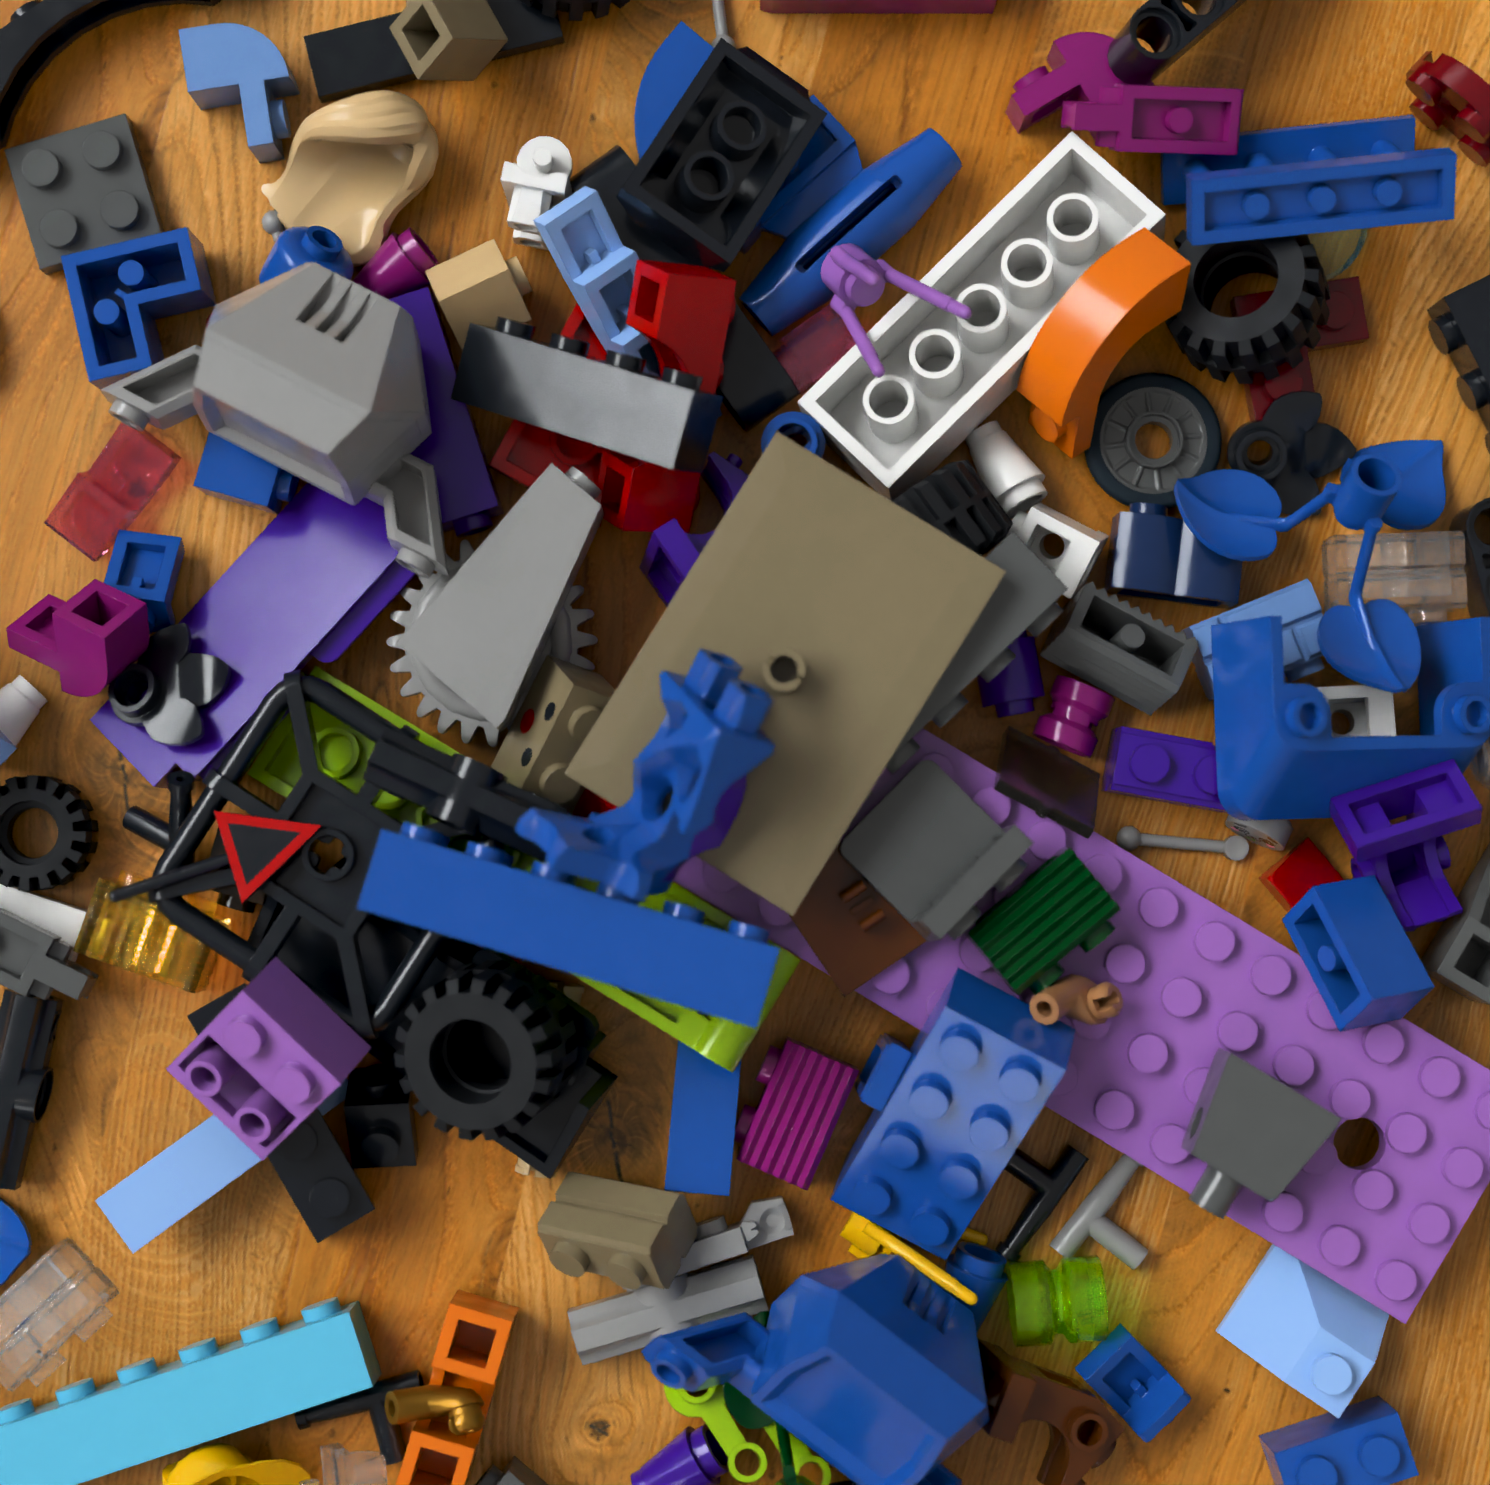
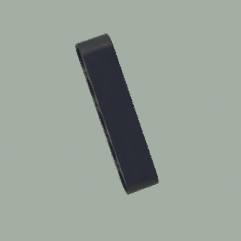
M1148 0L1137 9L1109 45L1107 54L1109 67L1114 75L1124 83L1148 84L1247 0ZM1182 2L1189 4L1196 14L1187 10ZM1138 39L1146 41L1154 52L1147 51L1142 47Z
M619 145L613 147L569 179L572 193H575L584 186L597 190L623 246L636 251L639 259L697 265L641 228L627 215L625 208L616 196L636 166ZM736 304L734 317L728 325L722 356L724 363L723 378L720 385L716 388V394L723 396V404L738 424L748 432L799 394L785 369Z

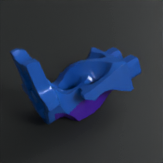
M700 649L687 676L666 670L660 674L661 699L666 708V716L655 737L632 762L634 765V792L627 803L602 814L592 812L588 818L532 807L520 817L515 828L519 836L536 843L546 852L547 858L545 861L553 870L610 885L636 901L644 902L648 895L666 893L670 889L680 867L689 858L706 850L720 847L730 831L746 790L747 773L773 754L775 744L762 732L760 727L774 700L756 685L738 680L743 668L733 658L717 652ZM673 791L670 806L663 814L662 804L665 797Z

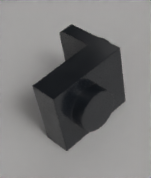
M385 1064L355 1068L349 1074L344 1113L353 1169L417 1165L419 1149L412 1102L413 1091L404 1094L399 1082L404 1077Z

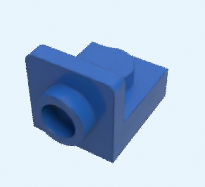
M118 529L104 583L147 603L149 634L175 625L176 620L171 602L185 553L182 538Z

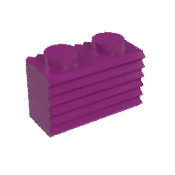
M788 1036L784 1041L782 1049L770 1045L755 1079L766 1085L757 1107L754 1108L744 1104L736 1122L734 1141L740 1144L736 1153V1159L796 1185L801 1189L808 1190L859 1073L857 1066Z

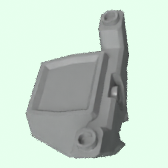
M315 262L304 263L216 304L206 327L202 347L195 344L100 390L107 401L112 403L108 412L117 420L135 430L143 432L148 423L165 430L198 414L205 429L210 433L350 505L355 506L365 497L383 506L387 537L391 547L398 551L395 561L407 570L429 579L434 570L449 576L436 473L433 465L410 454L432 433L420 339L413 316L400 305Z

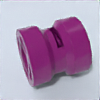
M1057 675L1049 692L1052 699L1050 708L1053 709V712L1039 716L1032 735L1070 753L1091 758L1098 742L1096 734L1091 728L1092 726L1097 727L1100 720L1109 716L1116 699L1088 684L1066 676Z

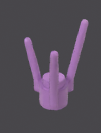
M846 243L834 246L822 263L820 272L822 282L834 293L830 307L843 319L862 357L873 375L877 378L884 375L885 368L854 310L857 306L866 307L875 303L881 297L885 283L889 282L962 319H969L972 315V310L968 306L895 270L883 259L874 260L855 244Z

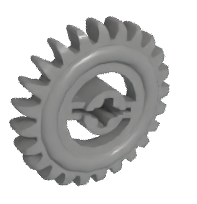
M462 540L460 543V560L454 562L446 554L449 576L438 572L436 574L432 573L429 579L417 575L423 584V588L416 590L405 587L400 592L401 596L412 606L410 611L391 612L390 619L404 626L405 632L475 552L469 541ZM575 585L571 587L515 714L507 726L508 730L547 654L591 671L595 669V665L591 661L578 654L579 649L598 643L596 636L578 631L580 625L594 617V612L590 609H572L571 605L584 593L582 586ZM404 633L389 637L386 641L387 645L404 650L396 643ZM405 651L404 657L391 664V672L411 673L412 678L401 688V696L410 697L421 693L424 695L416 711L419 718H425L436 710H440L441 713L437 725L439 733H447L457 721H460L461 738L464 743L469 744L472 742L479 727H483L488 744L492 747L498 745L501 731L407 651Z

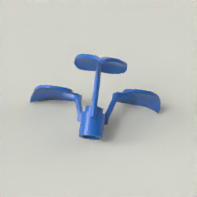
M1441 440L1395 441L1363 448L1357 451L1351 459L1348 458L1341 470L1340 485L1327 483L1322 493L1290 516L1279 518L1282 511L1279 495L1265 479L1254 473L1236 469H1220L1192 478L1177 479L1174 486V495L1185 524L1206 547L1229 559L1257 561L1268 558L1277 546L1276 531L1287 532L1328 503L1333 505L1334 515L1340 524L1352 530L1363 529L1364 536L1348 596L1350 606L1338 605L1331 607L1325 612L1317 629L1318 645L1326 661L1335 670L1353 681L1391 693L1407 692L1419 675L1421 666L1420 639L1413 621L1399 605L1388 599H1376L1364 604L1362 591L1376 536L1382 528L1383 522L1401 530H1421L1435 523L1443 512L1446 502V488L1443 476V442Z

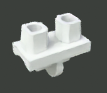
M538 136L529 140L521 147L517 156V164L504 161L500 179L509 205L507 224L508 227L514 229L512 236L514 243L542 250H548L533 220L573 194L569 180L572 175L573 166L568 148L560 140L553 137Z

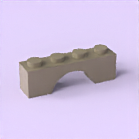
M406 0L405 9L389 27L418 80L474 81L508 41L487 0Z

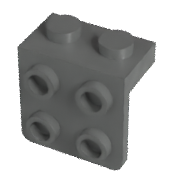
M923 760L917 763L843 838L839 845V851L841 856L928 942L941 940L946 933L953 940L961 936L982 913L975 903L992 886L999 893L1002 892L1025 870L1028 864L1021 856L1033 845V842L1015 824L1001 829L935 762Z

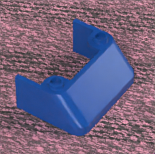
M1266 616L1211 625L1217 792L1220 803L1225 811L1232 817L1245 821L1332 818L1330 815V798L1450 759L1455 760L1462 774H1464L1490 736V617H1475L1415 626L1421 645V666L1418 675L1420 735L1332 737L1331 711L1328 701L1322 692L1316 687L1305 683H1284L1282 616Z

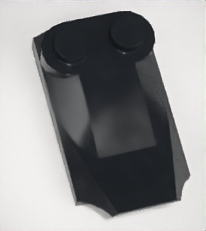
M721 38L626 180L616 198L625 208L627 215L637 225L684 258L699 266L725 272L827 113L810 101L808 89L747 46L736 49Z

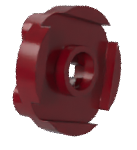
M1426 51L1406 74L1405 83L1409 90L1417 97L1409 106L1411 112L1422 124L1433 131H1438L1443 125L1459 139L1457 144L1460 150L1471 161L1481 167H1487L1490 163V85L1474 71L1453 57L1442 53L1433 63L1432 51Z

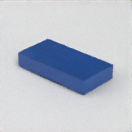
M886 1033L884 1035L880 1034L854 1084L861 1102L880 1112L883 1111L912 1055V1052L904 1042Z

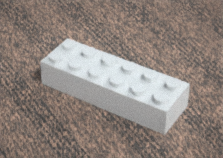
M1071 131L919 281L968 306L972 310L971 317L969 319H962L907 293L866 333L885 368L884 375L879 378L873 375L855 344L797 401L800 411L811 416L820 425L824 433L825 443L877 493L893 501L927 477L1017 388L1023 364L1038 332L1054 307L1075 281L1102 255L1144 227L1164 241L1166 214Z

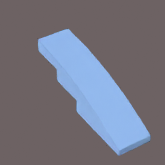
M584 186L533 221L563 279L606 353L609 349L645 359L646 363L643 372L660 377L658 359L651 344L641 333L626 324L636 262L639 257L636 251L623 246L597 190ZM721 410L719 411L718 418L723 415Z
M348 1078L317 1107L322 1116L345 1100ZM212 1115L104 1193L95 1202L131 1252L135 1253L262 1160L215 1115Z

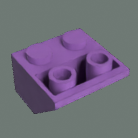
M275 957L166 1070L263 1160L341 1085L372 1047L286 965Z

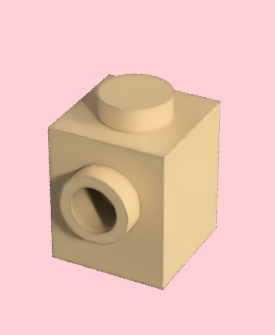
M494 239L425 270L436 298L462 351L470 323L495 328L498 316L523 323L532 320L522 296L533 290L517 256L505 261Z

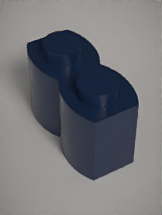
M1144 502L1131 503L1129 512L1120 511L1112 518L1104 585L1108 594L1141 599L1165 600L1213 608L1228 609L1238 604L1243 561L1229 559L1210 550L1196 538L1183 519L1167 516V506Z

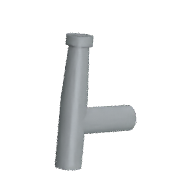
M1123 1154L1090 1191L1049 1245L1070 1261L1088 1236H1090L1132 1270L1136 1269L1146 1257L1148 1249L1105 1215L1138 1167H1143V1165Z

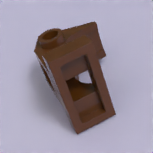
M978 1339L990 1421L982 1429L989 1436L1013 1444L1022 1422L1032 1419L1048 1422L1050 1431L1049 1446L1036 1479L1044 1485H1086L1082 1477L1090 1468L1100 1466L1110 1457L1115 1449L1116 1439L1125 1430L1101 1401L1078 1380L1008 1355L1000 1346Z

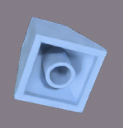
M1272 1244L1215 1331L1282 1381L1337 1418H1340L1376 1362L1389 1314Z

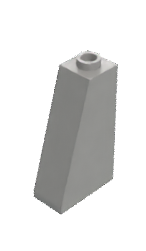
M551 463L396 642L502 732L510 724L604 516L602 505L595 500L602 491L573 466L564 474Z

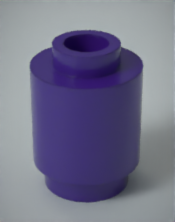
M1026 630L1008 646L1016 657L989 683L980 675L977 676L982 708L995 706L997 718L1035 711L1033 699L1045 696L1034 636H1027Z

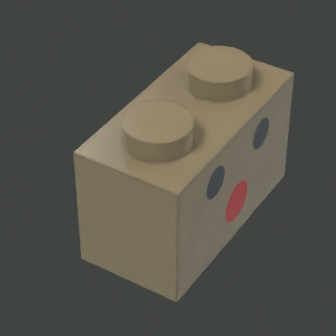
M547 654L491 768L505 775L508 778L506 782L525 791L533 792L536 796L557 803L560 807L567 809L569 815H572L586 787L565 775L564 772L614 694L615 689L601 674Z

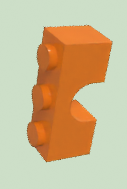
M458 1289L447 1310L431 1364L433 1370L429 1385L473 1389L481 1396L485 1403L481 1406V1412L486 1423L519 1307ZM449 1416L416 1421L409 1438L396 1485H467L485 1423L479 1431L466 1435H455L449 1429Z

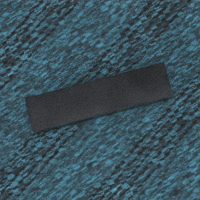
M487 0L508 38L507 43L491 61L565 43L558 14L556 13L555 18L543 15L542 4L535 2L531 7H528L520 0ZM401 12L303 36L318 97L322 103L417 80L389 28Z

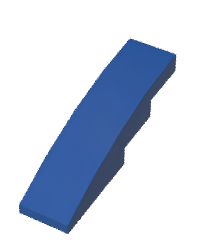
M678 1040L664 1190L729 1196L741 1060L732 1073Z

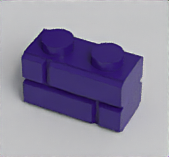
M1124 726L1112 729L1101 791L1228 814L1218 797L1216 746L1212 742Z

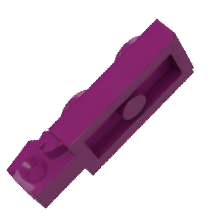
M1115 83L1114 87L1100 86L1098 102L1063 101L1061 127L1071 128V130L1096 131L1095 146L1109 147V150L1118 152L1237 155L1244 89Z

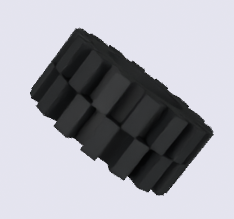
M27 775V777H13L5 780L6 785L0 786V884L6 887H17L18 890L35 891L54 889L55 886L66 885L73 881V875L76 872H84L90 864L86 861L89 853L96 852L98 842L92 841L93 831H99L98 820H91L89 812L94 809L89 800H82L79 796L81 791L75 786L62 783L61 779L54 777ZM32 808H40L47 811L55 819L58 827V839L54 848L40 858H31L21 853L16 847L12 835L16 819L23 812Z

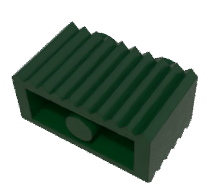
M1063 847L1002 899L997 901L983 915L978 917L964 934L1014 993L1019 995L1026 988H1029L1036 995L1050 986L1064 973L1065 969L1059 961L1079 945L1086 953L1099 945L1116 929L1109 919L1120 911L1121 908L1095 879L1070 847Z

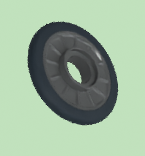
M1164 373L1136 374L1116 382L1100 396L1090 448L1084 451L1088 468L1097 484L1118 502L1127 506L1136 502L1154 503L1167 506L1170 509L1177 506L1174 486L1178 478H1192L1217 469L1222 447L1220 424L1207 398L1190 383ZM1151 424L1164 429L1170 440L1169 449L1165 456L1152 459L1143 456L1138 451L1135 444V436L1139 428Z

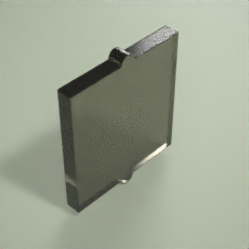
M1008 726L1002 735L994 790L1034 810L1039 817L1043 819L1049 818L1088 839L1095 830L1100 774L1060 753L1059 749L1055 746H1047Z

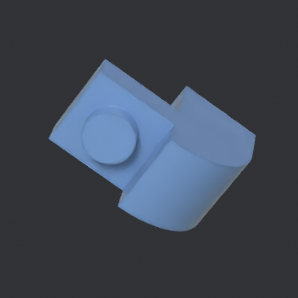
M216 23L178 29L187 90L199 108L204 110L242 104L248 147L259 163L284 160L282 139L291 137V126L284 99L275 100V98L299 95L300 92L293 73L277 47L259 31L236 23Z

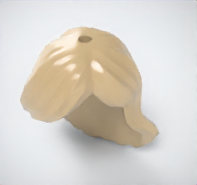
M390 90L367 91L343 98L315 111L304 119L292 141L286 169L276 182L263 184L261 187L262 193L269 199L270 205L277 211V217L286 229L301 226H321L327 228L341 239L343 247L350 254L353 266L366 265L387 240L391 224L398 212L415 198L433 177L439 155L437 134L435 128L428 121L424 108L417 101L400 92Z

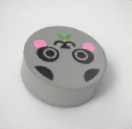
M1228 814L1225 825L1237 835L1257 845L1276 851L1284 850L1293 831L1292 824L1288 819L1245 821L1236 819Z

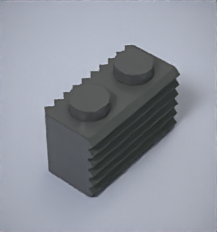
M1094 582L1085 584L1062 608L1064 611L1055 619L1040 652L1041 657L1150 716L1163 703H1166L1169 698L1171 699L1174 694H1177L1198 647L1195 637L1187 639L1184 631L1176 633L1173 625L1164 626L1162 619L1153 621L1150 612L1142 614L1139 606L1130 608L1128 600L1119 602L1116 594L1108 596L1105 588L1097 590Z

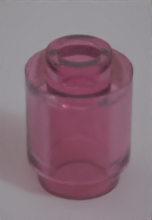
M828 304L779 339L781 346L772 353L791 378L798 394L801 395L809 388H812L855 345V342L843 319Z

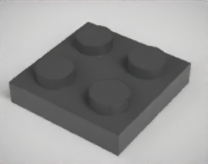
M125 113L4 150L39 268L46 275L64 270L61 256L165 232L131 119Z

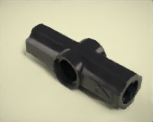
M388 727L381 738L377 740L363 775V779L374 787L427 809L425 814L457 831L475 838L483 835L545 864L546 852L536 843L519 836L515 830L520 817L532 807L569 815V811L560 807L559 804L506 782L508 778L481 762L458 753H454L451 757Z
M9 988L4 990L0 1007V1189L16 1190L21 1187L35 1123L38 1124L45 1114L52 1092L54 1072L53 1068L48 1067L56 1038L59 1018L62 1013L63 999L50 995L49 999L46 1000L34 995L25 997Z

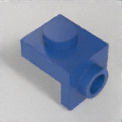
M1121 1323L1075 1367L1081 1377L1127 1422L1144 1442L1151 1441L1165 1426L1173 1421L1175 1416L1191 1400V1396Z

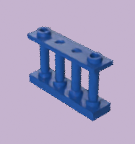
M1412 114L1244 131L1239 134L1237 155L1161 153V202L1163 205L1186 203L1187 240L1192 246L1454 219L1457 154L1449 147L1415 151L1416 117Z

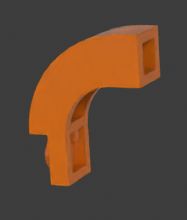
M1145 227L1102 255L1069 288L1038 332L1019 376L1017 391L1031 402L1028 423L1035 428L1036 432L1044 440L1052 442L1071 459L1090 448L1099 399L1105 383L1115 366L1142 336L1182 310L1191 262Z

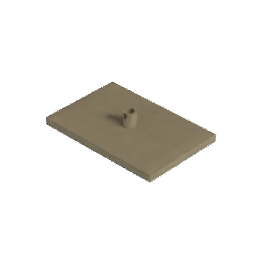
M776 431L564 774L616 807L623 806L630 800L634 792V765L632 762L655 737L666 716V708L661 699L660 674L666 670L687 676L700 649H706L733 658L743 668L738 680L756 685L774 700L760 729L775 744L772 755L747 773L746 790L739 812L721 846L706 850L695 856L793 916L1006 571ZM673 791L665 797L662 804L663 814L670 806Z

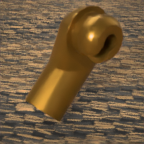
M430 1384L389 1391L385 1397V1413L389 1423L392 1425L449 1416V1429L455 1435H466L481 1430L485 1423L484 1415L481 1412V1406L485 1403L481 1396L470 1388Z

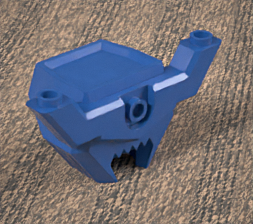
M879 1254L801 1275L771 1304L766 1327L747 1312L656 1336L641 1351L645 1360L651 1364L653 1375L668 1387L696 1392L723 1383H730L748 1397L754 1405L857 1485H962V1479L941 1463L990 1421L974 1313L901 1256L895 1254Z

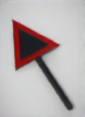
M214 811L225 846V853L114 889L109 893V899L114 903L230 865L241 902L244 904L323 825Z

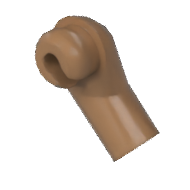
M1070 974L1059 978L1050 986L1034 995L1030 1000L1029 1008L1033 1018L1038 1023L1044 1025H1051L1063 1016L1088 1025H1098L1105 1023L1107 1018L1116 1017L1121 1012L1123 998L1120 990L1110 982H1103L1097 985L1086 977Z

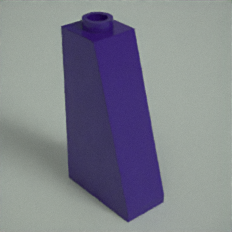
M428 287L388 299L400 305L413 316L420 339L432 433L410 454L434 467L437 477L443 532L455 530L456 536L460 538L488 530L493 527L491 518L504 514L490 467H488L489 464L470 405L451 399L458 368L436 300Z

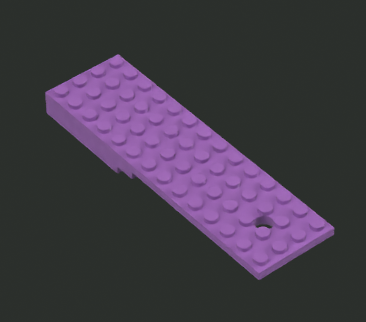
M922 728L913 737L921 748L894 774L886 767L884 768L871 789L873 794L863 802L840 840L917 763L923 760H931L1001 829L1015 824L1033 842V845L1021 856L1028 866L1016 880L1000 893L992 886L975 903L982 911L981 915L1063 847H1070L1095 879L1121 908L1120 911L1109 919L1116 929L1105 940L1086 953L1078 945L1059 961L1065 969L1059 978L1075 974L1086 977L1097 985L1103 982H1110L1120 990L1123 1006L1121 1012L1116 1017L1107 1018L1103 1024L1088 1025L1066 1016L1059 1019V1021L1075 1028L1076 1031L1067 1070L1044 1106L1190 1194L1208 1164L1181 1148L1211 1063L1219 1048L1236 1055L1340 1117L1341 1121L1337 1128L1278 1198L1270 1202L1243 1186L1226 1216L1406 1324L1490 1182V1070L1403 1017L1399 1020L1340 1032L1300 955ZM697 856L689 858L680 867L674 882L740 922L771 931L768 939L828 974L787 912ZM946 933L941 940L926 941L854 990L920 1031L958 967L1029 1005L1030 1000L1034 996L1029 988H1026L1019 995L1014 993L964 933L956 940H953ZM1367 1118L1378 1131V1150L1375 1156L1366 1164L1354 1167L1346 1166L1337 1157V1151L1333 1144L1335 1133L1340 1125L1349 1119Z

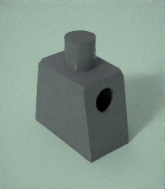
M1219 1048L1211 1063L1182 1141L1181 1148L1208 1164L1188 1199L1221 1219L1225 1218L1243 1186L1270 1202L1274 1201L1337 1128L1341 1118L1236 1055Z

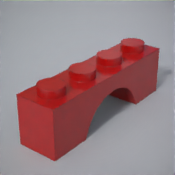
M637 259L626 324L641 333L651 344L658 359L661 378L664 367L678 369L703 377L700 389L716 393V388L720 385L724 373L722 356L728 325L732 321L736 309L734 293L737 280L705 266ZM605 449L603 450L597 487L602 492L595 500L602 505L604 511L603 519L622 531L653 532L675 518L684 532L689 533L692 515L700 500V473L672 470Z

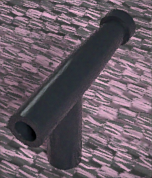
M175 771L167 778L168 789L171 791L169 823L138 806H133L124 815L123 827L165 850L193 808L191 791L194 789V776L187 771ZM195 852L187 865L195 863Z
M1068 1144L1052 1168L1048 1170L1017 1148L1004 1170L1035 1192L1004 1242L1000 1241L995 1250L1016 1264L1021 1258L1019 1253L1051 1215L1089 1159Z
M419 1370L383 1379L377 1381L371 1388L295 1412L294 1415L298 1428L302 1430L311 1427L312 1423L369 1411L383 1464L391 1465L401 1462L404 1459L406 1445L400 1424L392 1425L387 1419L385 1397L389 1391L423 1386L422 1375Z

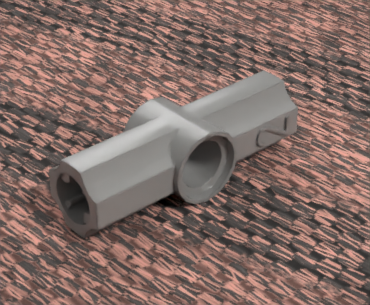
M751 1254L745 1257L741 1256L738 1259L720 1262L691 1273L687 1272L675 1276L669 1289L645 1286L630 1292L626 1291L569 1308L567 1313L576 1351L582 1365H587L644 1348L656 1336L747 1312L752 1316L769 1309L754 1256Z

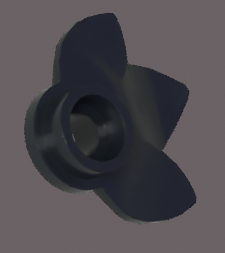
M1293 391L1278 397L1268 407L1261 420H1253L1243 424L1232 434L1228 442L1227 458L1230 467L1254 473L1265 479L1280 497L1282 503L1281 513L1291 515L1318 496L1320 492L1315 478L1323 477L1345 464L1348 458L1351 459L1356 454L1355 446L1339 429L1327 423L1318 422L1322 408V396L1317 392ZM1259 440L1268 442L1270 444V452L1265 459L1253 461L1248 458L1247 450L1253 442ZM1321 509L1316 511L1311 516L1319 515L1321 513Z
M185 623L171 625L150 636L148 648L138 659V662L129 664L109 684V701L119 719L132 726H144L147 733L156 742L168 746L192 744L205 735V725L200 709L210 707L223 695L231 678V667L215 656L191 653L192 639L189 626ZM145 690H147L146 695L139 702L140 696Z

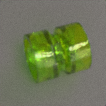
M1097 1255L1061 1258L1057 1269H1050L1043 1259L1007 1262L1006 1274L1008 1279L1006 1287L1012 1338L1016 1348L1051 1345L1057 1334H1064L1070 1343L1107 1340V1296L1102 1265Z

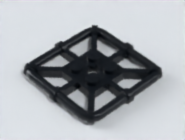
M302 670L284 673V680L277 683L264 697L219 768H210L202 780L206 788L159 858L152 875L153 877L186 866L216 820L214 811L221 812L228 800L252 816L323 825L259 889L284 905L270 930L257 948L182 898L190 894L236 885L231 868L200 874L147 892L148 902H155L158 910L172 924L244 970L242 977L249 982L275 957H278V953L301 918L337 940L351 1009L295 972L293 973L367 1042L378 1039L379 1032L386 1029L399 1015L445 942L452 944L456 938L423 929L377 1001L372 1004L358 941V934L372 913L357 909V905L381 829L399 834L403 823L375 805L384 792L383 790L365 782L357 794L323 772L310 704L317 705L375 744L384 734L387 727L416 741H419L420 733L408 725H404L400 729L331 683L312 675L305 676ZM289 708L302 775L281 808L277 810L239 783ZM441 822L422 826L443 833L442 835L450 838L467 835ZM485 836L478 843L501 851H505L506 848L505 845ZM338 838L344 844L341 853L347 858L346 863L342 869L331 867L327 873H324L317 868L321 857L314 849L319 841L331 844Z

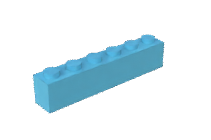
M338 1297L322 1300L301 1309L303 1317L301 1320L279 1327L277 1317L268 1318L240 1329L239 1332L242 1338L240 1340L218 1347L215 1337L204 1339L179 1349L180 1360L157 1367L154 1357L147 1358L118 1369L116 1373L119 1380L95 1387L93 1378H87L56 1390L57 1400L34 1407L32 1398H26L1 1407L0 1485H77L373 1387L382 1372L359 1300L340 1306Z

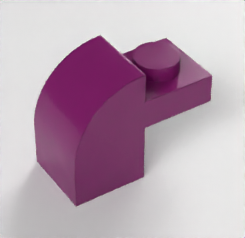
M1078 32L1054 40L1046 59L1053 71L1049 73L1046 66L1039 67L1023 76L1013 85L1015 93L1011 95L1005 113L1017 133L1019 134L1060 110L1063 106V101L1098 102L1100 86L1114 87L1115 83L1127 84L1117 78L1109 67L1107 54L1109 45L1114 38L1100 33ZM1151 81L1146 85H1154V83ZM1089 131L1095 140L1096 131Z
M94 579L67 602L48 594L6 628L9 648L59 671L63 692L80 697L93 696L101 692L129 664L136 662L147 650L149 645L147 603Z

